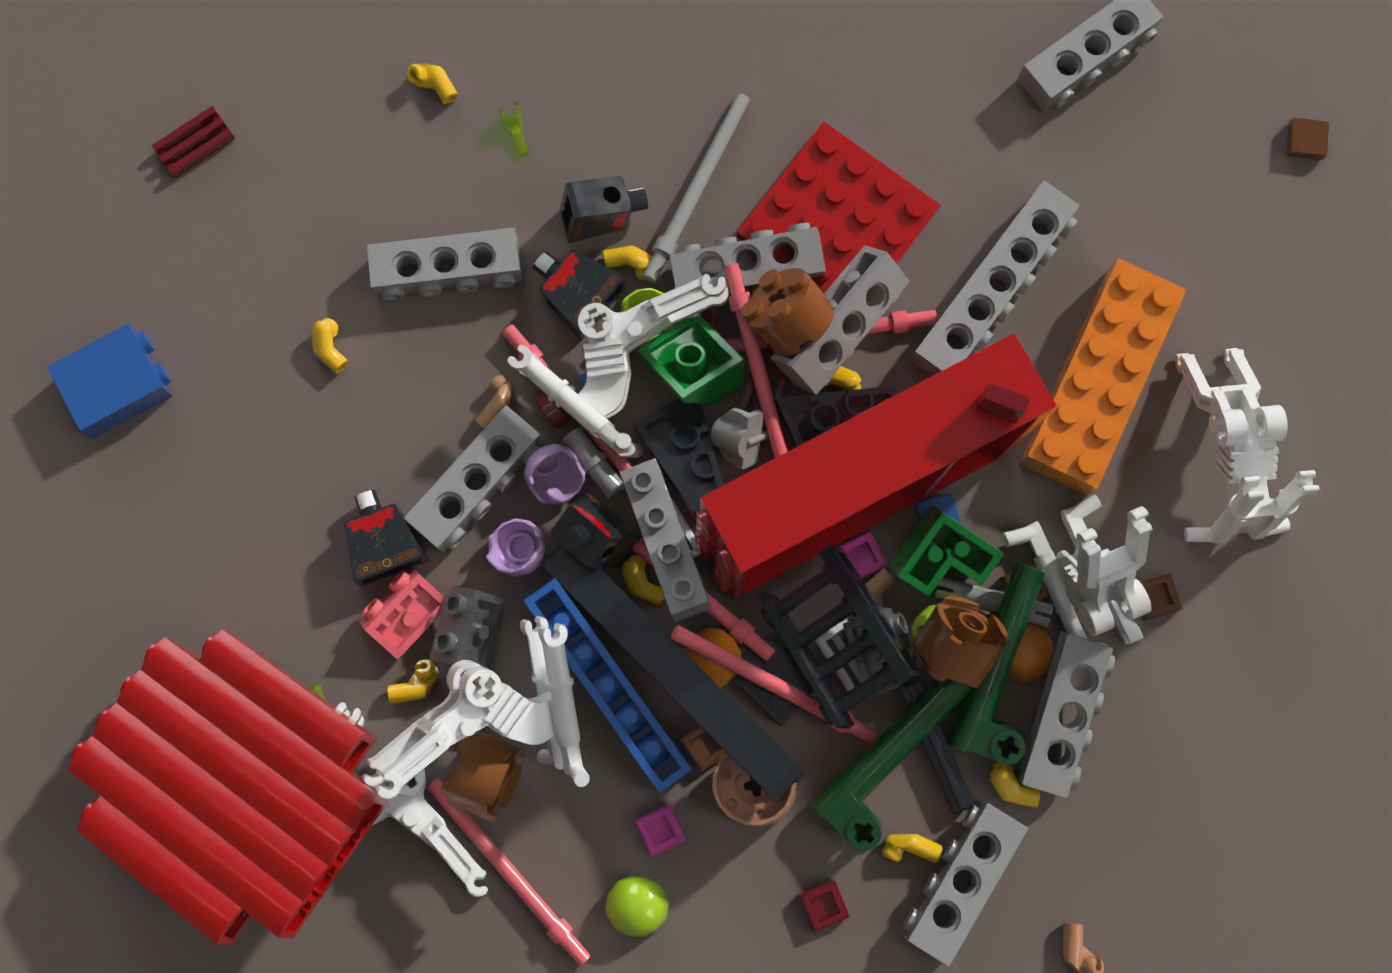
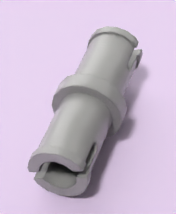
M582 426L574 429L563 438L564 444L566 443L581 463L585 475H590L607 500L625 488L624 483L606 461L608 459L604 451L600 452L584 432Z

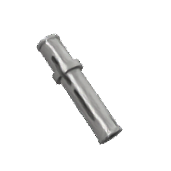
M943 576L938 586L953 589V592L937 589L935 599L943 600L948 596H958L979 604L981 610L996 613L1004 592ZM1035 601L1028 622L1048 628L1050 617L1035 614V611L1052 615L1054 604Z

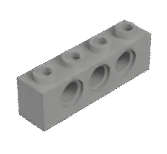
M1114 0L1026 63L1017 81L1043 113L1053 105L1060 108L1074 96L1075 93L1073 91L1081 85L1087 88L1095 83L1102 76L1103 73L1101 71L1109 65L1115 68L1125 61L1131 54L1129 50L1136 45L1143 48L1158 35L1156 29L1164 16L1150 0ZM1114 28L1122 29L1126 35L1118 34ZM1086 48L1095 49L1099 55L1088 53ZM1057 68H1065L1071 73V75H1063L1058 71Z
M799 223L788 226V232L773 235V230H763L752 233L749 240L737 242L736 237H727L715 240V246L701 249L700 244L679 247V253L670 255L675 289L703 277L702 269L704 264L714 259L720 261L721 269L718 275L710 278V284L716 287L718 285V278L724 277L729 291L723 267L738 263L740 257L745 253H754L758 258L757 264L752 270L743 271L739 269L745 291L757 289L760 286L759 279L771 269H776L780 272L789 268H800L811 279L827 276L819 230L817 227L810 228L809 223ZM782 246H790L795 251L793 259L786 264H780L775 261V253Z
M515 227L367 245L371 289L377 298H382L385 301L402 300L405 297L404 295L416 293L423 297L440 295L442 290L456 289L458 292H473L478 289V286L492 284L495 288H508L514 286L515 282L523 281L519 239ZM488 256L492 258L490 265L485 268L474 266L475 261L479 257ZM450 260L455 262V266L451 271L446 273L437 271L438 266L443 261ZM408 265L418 266V270L413 276H401L404 267Z
M864 245L824 293L831 302L830 307L833 309L832 322L824 335L814 344L808 340L799 346L803 351L796 355L780 356L774 353L771 359L795 386L817 395L829 383L831 377L843 362L853 354L854 349L866 334L876 326L877 321L889 306L899 298L900 293L910 282L887 252Z
M505 405L409 511L404 519L442 553L448 547L453 550L466 536L464 529L473 519L479 521L490 510L492 504L489 501L498 491L504 493L512 486L517 478L514 473L523 463H527V459L534 452L541 448L539 446L543 442L541 435ZM509 446L512 448V454L508 460L498 462L493 459V453L496 448ZM482 473L487 476V481L483 488L479 490L468 488V481L472 475ZM451 501L460 502L461 511L458 516L452 519L443 517V508L447 503Z
M656 458L620 471L672 617L677 622L712 609Z
M1060 632L1026 743L1025 754L1022 757L1016 776L1022 785L1064 798H1068L1070 789H1076L1081 775V767L1077 766L1081 752L1086 753L1092 740V730L1089 729L1093 715L1099 714L1104 700V694L1100 692L1104 677L1109 678L1115 665V656L1111 655L1112 647L1067 632ZM1078 668H1085L1088 673L1086 683L1081 687H1072L1070 677L1073 671ZM1069 705L1075 706L1077 715L1074 721L1069 724H1061L1059 721L1061 709ZM1055 743H1063L1065 745L1064 756L1057 761L1049 760L1047 752L1050 746Z
M981 802L978 807L973 805L969 809L962 822V826L966 827L959 841L953 839L942 856V859L946 861L939 875L933 873L922 891L926 898L919 910L915 907L911 909L902 926L906 930L903 938L948 967L1029 829L985 802ZM984 835L990 842V851L985 857L978 858L973 852V843L977 837ZM966 870L970 874L971 884L965 891L958 892L953 886V877L958 871ZM947 904L951 909V919L947 924L938 926L933 921V912L937 906Z

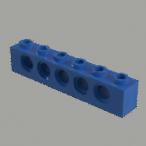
M556 578L523 600L535 618L541 616L547 620L551 637L555 634L553 629L555 623L566 627L568 634L564 645L569 666L658 792L661 793L692 770Z

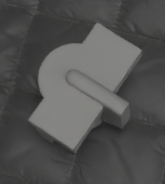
M733 408L714 422L710 432L711 442L719 448L725 461L736 465L740 469H745L758 463L760 442L769 438L768 433L762 430L764 411L757 409L748 413L738 408Z

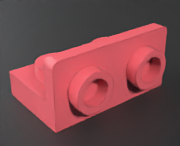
M413 567L407 572L402 570L396 574L388 585L390 588L380 600L378 598L373 599L363 609L361 613L363 618L359 621L363 629L397 660L441 615L445 597Z

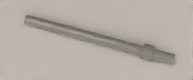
M742 93L736 95L664 235L659 236L652 248L654 254L642 275L646 281L656 283L666 261L670 260L671 254H675L678 248L676 242L750 102L746 95Z

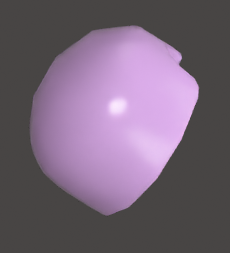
M550 444L539 448L527 459L524 473L525 480L531 492L541 503L558 505L570 501L580 492L585 480V472L574 452L562 444Z
M515 518L501 523L494 533L488 537L489 554L486 555V558L500 573L515 577L530 574L539 567L545 554L543 533L535 524L528 520Z

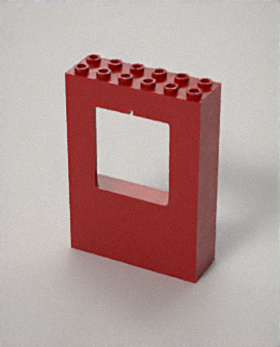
M1013 333L700 497V509L696 512L698 524L696 525L697 536L695 538L697 541H695V544L700 549L701 556L705 562L710 559L712 560L715 567L713 578L723 595L730 593L732 599L735 600L818 556L819 552L830 544L837 546L1008 455L1057 405L1016 334ZM988 384L997 385L1030 399L1025 414L1017 423L976 408L980 395Z

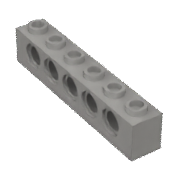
M1044 180L917 348L910 361L933 376L966 359L974 348L978 351L983 350L994 335L988 329L995 320L1002 324L1015 307L1014 304L1009 302L1014 294L1019 292L1024 295L1036 278L1031 274L1032 270L1038 263L1044 267L1057 250L1052 243L1058 235L1065 239L1076 225L1078 220L1073 215L1080 205ZM1032 224H1042L1047 229L1048 234L1041 235L1036 233ZM1019 251L1023 253L1027 263L1016 262L1012 258L1011 252ZM998 279L1005 284L1006 291L998 292L994 290L990 285V280ZM972 307L981 309L985 315V320L978 321L973 319L969 315L968 309ZM948 336L959 337L963 341L964 348L960 350L951 348L946 338Z

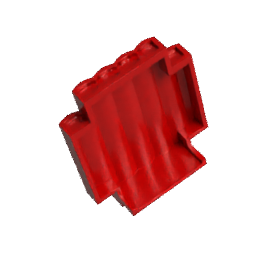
M223 629L206 640L202 647L201 656L166 637L152 644L145 653L141 669L123 682L117 702L98 716L92 736L88 740L81 742L74 749L72 760L67 769L101 796L83 809L80 816L81 821L76 831L217 945H233L252 917L278 938L293 939L390 799L378 795L373 786L367 785L361 777L354 773L377 738L238 636Z

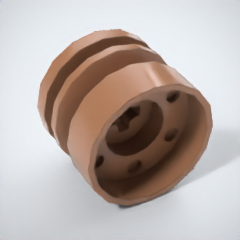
M725 753L719 759L713 772L712 791L718 806L730 819L747 827H766L779 822L791 810L796 798L797 781L776 802L763 789H761V795L755 797L751 790H746V785L752 782V778Z

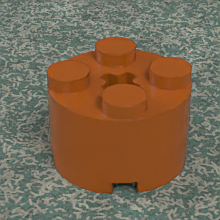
M789 268L780 272L776 269H771L764 273L759 279L760 286L741 310V314L747 323L775 354L780 356H792L802 352L803 350L799 346L808 340L813 344L817 342L827 331L833 319V309L830 307L831 302L810 276L800 268Z
M958 596L945 597L934 608L914 642L919 654L928 664L926 667L927 672L939 681L950 679L974 688L979 687L1003 652L1009 639L1008 633L1000 620L993 614H991L989 619L978 612L981 606L969 599Z
M479 731L473 737L467 736L461 740L456 754L460 759L455 771H450L445 777L441 787V794L447 796L449 805L494 823L500 817L494 814V811L498 805L506 808L517 786L523 766L516 764L518 756L525 757V750Z

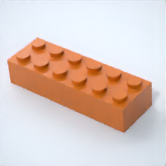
M1119 258L1113 263L1104 276L1051 392L1057 407L1035 427L1019 465L1085 496L1098 489L1187 289Z

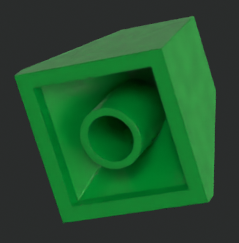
M698 313L688 317L637 350V354L683 403L715 405L744 386L743 358Z

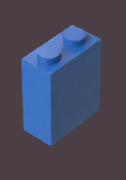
M126 324L47 366L79 431L95 438L173 396L167 385L172 382L171 377L161 362L156 364L151 355V352L155 351V347L145 331L139 333L130 324Z

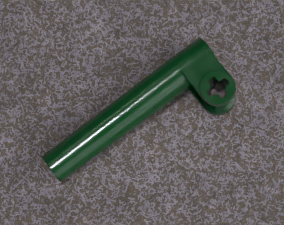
M1016 562L995 615L1008 633V642L981 685L977 688L969 686L972 690L961 701L946 741L948 744L962 751L981 755L1007 765L1017 763L1025 754V742L1018 728L993 718L1046 572ZM1008 736H1011L1015 746H1007L1005 751H1001L998 740L1005 741Z
M950 679L946 681L936 680L810 803L811 806L857 850L866 851L876 847L882 834L881 821L863 801L972 689L967 684L958 683ZM859 822L864 826L868 822L873 825L871 830L873 838L869 839L867 836H863L859 839L856 837L858 828L855 824Z

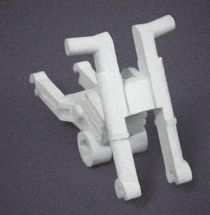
M705 274L699 279L653 299L646 300L624 312H613L601 303H591L585 306L579 314L578 325L582 333L588 338V344H583L587 381L579 394L575 392L576 388L571 385L569 387V382L566 379L561 380L542 363L539 357L524 345L518 346V351L524 355L523 360L517 361L515 357L510 356L508 357V363L549 396L548 400L550 402L555 401V405L558 408L562 407L591 434L604 441L617 454L622 457L639 458L643 453L641 445L632 443L628 434H620L615 430V426L607 420L619 413L626 404L632 374L629 353L666 327L713 306L724 305L729 297L725 278L719 277L718 285L713 287L710 284V276ZM603 319L605 321L602 324L604 330L597 333L595 331L597 328L596 321Z
M1224 349L1225 365L1229 368L1237 385L1212 388L1209 387L1194 354L1183 353L1175 355L1177 371L1182 374L1197 407L1211 414L1209 427L1212 432H1215L1217 443L1219 444L1216 447V451L1219 454H1216L1218 462H1215V467L1225 479L1228 506L1216 519L1212 527H1185L1184 536L1186 542L1227 543L1233 535L1246 526H1249L1248 532L1253 540L1288 532L1290 530V522L1287 517L1298 509L1299 504L1306 496H1313L1319 493V486L1313 485V478L1316 476L1315 470L1298 471L1292 481L1284 489L1279 490L1280 494L1275 499H1270L1267 480L1277 478L1275 472H1277L1278 466L1275 463H1278L1276 454H1279V448L1276 446V441H1283L1287 436V417L1281 405L1260 407L1257 400L1261 386L1244 356L1243 349Z
M1095 494L1073 507L1061 510L1063 523L1074 544L1075 552L1073 555L1062 550L1055 557L1038 521L1026 527L1002 533V539L1006 547L1026 542L1030 543L1036 556L1033 560L1037 568L1046 572L1043 581L1056 608V614L1059 615L1067 633L1087 639L1073 609L1074 607L1068 596H1071V600L1075 602L1085 628L1092 636H1097L1113 629L1116 624L1125 645L1143 639L1139 626L1132 621L1151 612L1148 594L1143 585L1135 579L1136 571L1146 563L1150 531L1153 530L1151 524L1145 520L1149 513L1143 506L1127 513L1128 525L1125 546L1109 551L1108 548L1103 551L1094 540L1098 538L1097 533L1093 528L1087 529L1083 521L1084 517L1102 507L1099 498Z
M541 616L535 618L536 628L533 630L530 621L523 619L520 622L521 632L527 636L533 670L531 679L532 682H535L537 697L525 698L510 686L502 683L496 673L473 661H458L451 666L447 674V685L450 689L448 697L422 718L414 722L375 756L367 759V765L372 769L376 768V773L372 776L363 774L361 779L367 785L376 786L375 792L386 799L393 798L400 792L403 785L445 752L449 746L467 736H472L476 731L488 726L503 737L526 744L539 745L547 741L548 749H542L538 752V762L545 765H554L557 769L564 768L565 773L572 778L578 787L586 786L590 778L583 767L579 747L580 732L572 691L574 681L573 678H570L564 645L568 634L566 627L555 623L553 627L555 634L551 637L548 622ZM384 780H390V785L388 787L384 788L382 786H378L381 783H383Z
M344 702L337 706V709L361 727L364 726V718L361 716L359 708L354 709L353 715L350 717V712L347 710ZM423 769L415 776L417 785L412 789L408 785H403L395 797L389 798V802L373 825L391 816L435 849L465 883L467 891L472 896L481 897L487 893L488 888L486 886L476 887L474 881L484 879L486 872L481 869L448 830L444 819L424 799L427 780L425 770ZM384 780L378 786L386 788L390 785V780Z

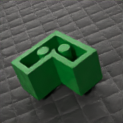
M932 504L889 566L898 577L927 596H930L951 565L980 585H983L1004 556V553Z

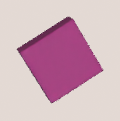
M871 532L840 546L848 555L861 578L887 566Z
M670 804L634 821L651 857L686 840Z

